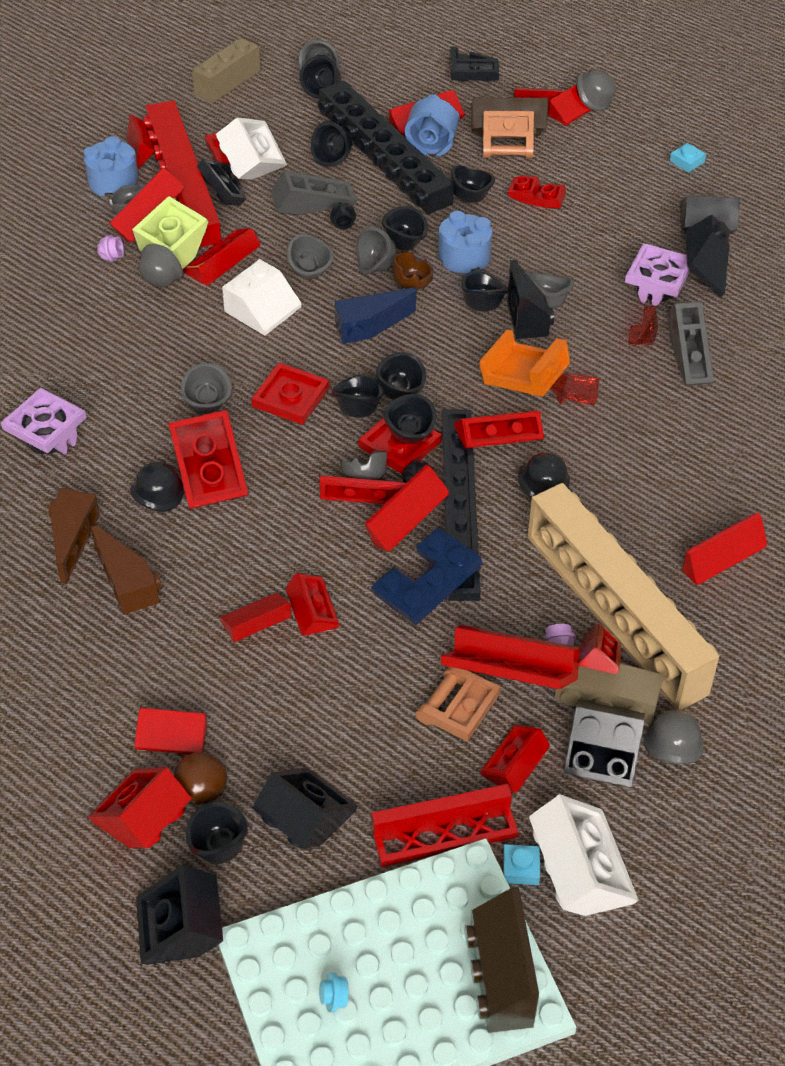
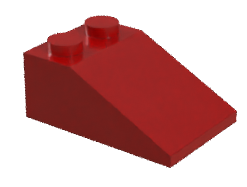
M227 410L168 423L189 509L248 496Z

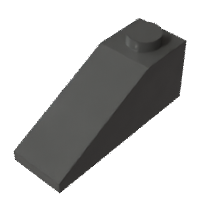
M283 171L270 192L277 212L296 215L332 209L339 202L343 204L348 203V205H354L357 202L350 182Z
M676 303L667 316L671 342L684 385L713 384L714 379L703 303Z

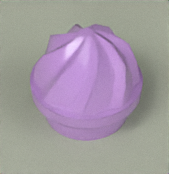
M107 235L97 245V252L104 260L114 262L124 256V245L119 236Z
M555 624L546 627V635L543 637L544 641L570 646L574 645L576 635L572 632L570 625Z

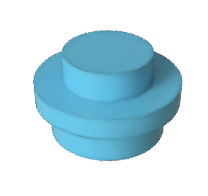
M329 972L326 980H322L319 986L321 1004H326L328 1012H336L338 1008H345L348 1003L347 979L345 976H338L336 972Z

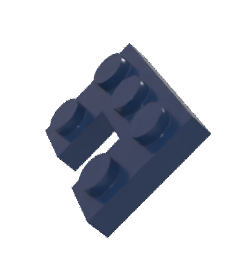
M436 528L416 546L418 554L433 565L415 582L393 567L371 586L372 592L376 597L415 626L483 565L480 555L440 528Z

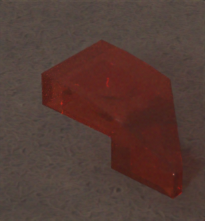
M655 305L644 306L642 325L630 326L629 345H653L658 331Z
M561 374L551 386V389L558 395L556 399L560 404L564 403L565 399L594 406L598 398L599 378L579 374Z

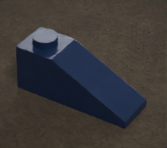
M414 287L335 301V323L342 343L370 339L416 312V289Z

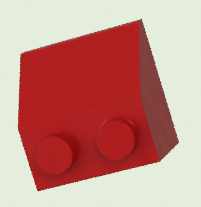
M167 767L134 769L88 818L129 848H149L159 841L162 836L161 831L169 823L176 821L185 812L184 807L192 797Z

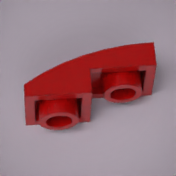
M523 175L514 177L508 190V196L515 200L545 208H561L566 195L565 185H540L538 176L528 177Z

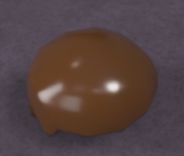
M402 252L394 256L392 274L399 286L405 289L415 287L416 290H419L431 283L433 268L428 264L427 259L419 262L415 259L413 252Z
M195 752L185 756L175 768L174 777L192 797L191 801L196 805L216 800L224 791L227 772L225 766L218 758L207 753Z

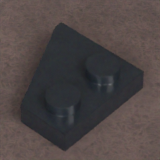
M451 47V80L462 82L468 80H481L484 82L499 80V61L497 58L482 56L472 51L467 56L458 53V47Z
M203 159L197 168L203 174L204 181L215 189L217 198L226 205L241 206L247 198L240 187L239 180L235 177L232 179L230 175L232 173L231 164Z

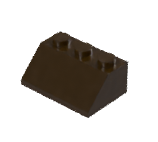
M473 97L470 109L471 131H476L479 136H483L484 111H534V136H540L541 132L547 130L548 98Z
M514 887L473 909L471 924L465 925L467 948H474L475 959L470 961L473 983H480L481 995L476 996L479 1019H486L488 1033L534 1028L539 989L519 887Z

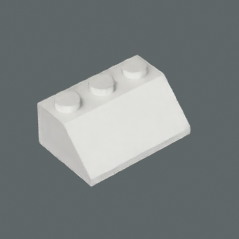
M559 794L529 816L533 827V837L540 846L545 860L544 867L551 876L556 890L557 902L563 910L587 916L632 905L639 901L602 809Z

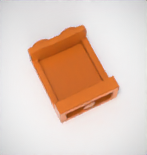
M507 329L480 360V370L484 384L543 397L570 364L567 340L556 338L548 349L516 343L513 331Z

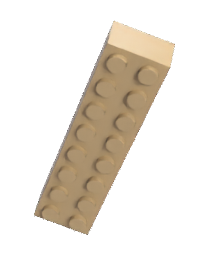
M561 483L533 496L531 500L528 539L601 624L621 642V647L640 669L664 674L661 693L676 710H683L709 696L719 660L715 647L704 640L697 632L695 625L690 620H686L677 610L674 602L657 588L652 577L646 575L639 568L633 556L627 554L620 547L614 535L608 533L601 526L595 514L589 512L582 505L579 497L574 492H571Z

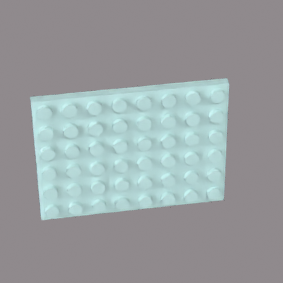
M485 838L223 927L224 941L218 947L259 1065L491 1066L574 1035L577 1027L527 923L526 927L539 989L534 1028L488 1033L486 1019H479L476 996L481 995L480 983H473L470 961L475 959L474 948H467L465 925L471 924L473 909L510 889L487 839ZM329 972H336L338 976H345L348 982L347 1006L345 1008H338L336 1012H328L326 1004H321L319 998L320 982L326 980Z

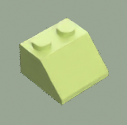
M169 196L132 230L139 251L142 252L143 248L149 244L165 246L175 254L183 269L196 257L208 225V220Z

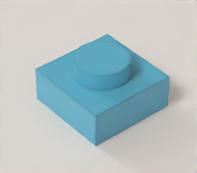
M689 143L673 151L670 156V162L688 173L703 164L706 159V153Z
M504 844L503 874L507 883L539 885L540 846Z

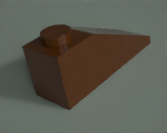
M61 488L56 499H52L50 502L48 513L52 522L56 563L60 581L67 584L92 532L91 527L95 526L100 513L95 494Z
M91 527L94 547L122 614L125 615L159 604L157 590L162 589V585L157 571L151 572L145 559L100 527Z

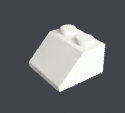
M237 117L216 134L220 142V149L226 154L231 164V171L238 179L252 180L287 165L266 121Z
M261 259L222 287L224 312L264 336L302 307L300 300L281 271Z

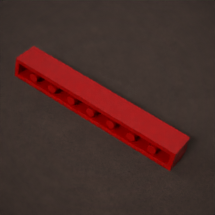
M175 100L145 105L147 115L143 116V121L154 148L155 160H158L159 171L164 167L185 186L175 200L208 220V225L199 248L217 244L221 241L220 222L202 173L197 168L198 162Z

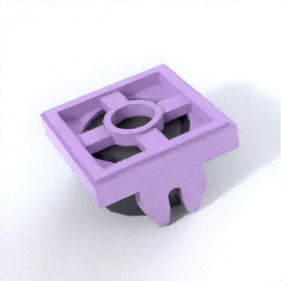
M643 243L626 274L625 283L636 285L640 301L645 303L647 299L652 300L653 306H657L661 301L678 297L691 270L687 266V255Z
M39 388L1 422L4 431L25 441L33 452L51 454L59 451L65 455L67 453V444L72 447L76 445L78 436L76 427L87 417L85 410Z

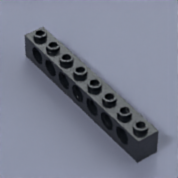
M343 80L319 89L318 108L320 112L326 115L332 122L344 127L350 133L352 142L359 150L365 153L375 166H378L389 179L399 186L400 190L406 193L417 207H420L429 215L453 205L454 183L347 82Z

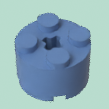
M429 95L427 98L417 101L411 108L404 131L406 139L424 156H427L428 153L436 154L435 157L447 153L453 144L459 123V113L448 102L440 99L437 95Z
M111 136L103 142L85 148L84 162L88 186L91 191L97 195L105 196V193H114L122 186H137L138 169L136 153L129 144L121 142L118 137Z
M454 211L450 214L449 218L441 223L438 237V258L443 261V266L446 269L466 274L470 273L471 269L479 267V270L488 265L491 257L492 228L488 218L465 214L462 211Z

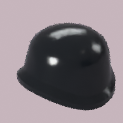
M326 55L310 58L300 70L301 86L308 95L319 99V89L341 81V73L335 61Z
M325 121L320 123L315 128L311 139L313 158L323 166L340 164L351 152L353 145L352 137L344 127L334 122Z
M461 165L454 166L451 169L454 195L464 202L477 203L484 200L489 189L494 185L495 176L488 171L473 170Z
M397 207L387 212L382 219V226L385 232L392 238L398 249H413L427 234L428 223L425 216L413 207Z
M470 272L462 278L461 287L465 303L476 311L488 312L500 306L504 295L509 293V289L505 284L485 272Z
M398 352L387 356L379 363L376 369V377L383 386V393L394 400L400 396L417 394L421 391L426 381V370L421 361L414 355Z
M358 374L337 384L332 390V395L336 397L339 408L344 414L354 418H364L376 411L383 395V386L373 376Z
M420 394L400 396L391 401L384 411V420L395 439L405 444H416L432 432L437 418L433 403L427 397Z
M536 454L527 464L522 465L518 471L519 484L525 494L531 499L533 496L561 483L569 488L570 477L566 464L555 454Z
M152 462L143 466L130 488L131 495L137 503L158 512L173 510L180 504L184 495L183 484L172 466L163 462Z
M222 802L205 804L193 813L187 823V845L193 854L198 855L211 864L229 862L242 850L244 837L248 831L247 820L238 809Z

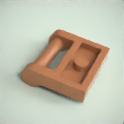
M534 111L483 112V158H490L491 155H525V158H533ZM491 138H525V145H491Z
M448 666L444 672L445 678L428 702L419 707L415 715L423 724H433L468 742L499 697L501 686L468 670ZM463 685L445 712L438 710L454 686Z

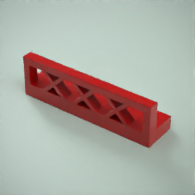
M460 625L455 627L454 650L441 655V665L562 689L578 680L580 647Z
M504 784L372 812L371 832L381 867L435 856L485 838L489 844L518 838L519 832L511 811L512 794L509 785ZM503 815L507 828L495 831L485 826L489 818ZM465 824L474 829L472 834L465 838H460L452 834L451 831L456 825ZM428 831L440 836L436 844L428 846L417 841L421 833ZM396 838L406 844L402 851L386 854L383 841Z

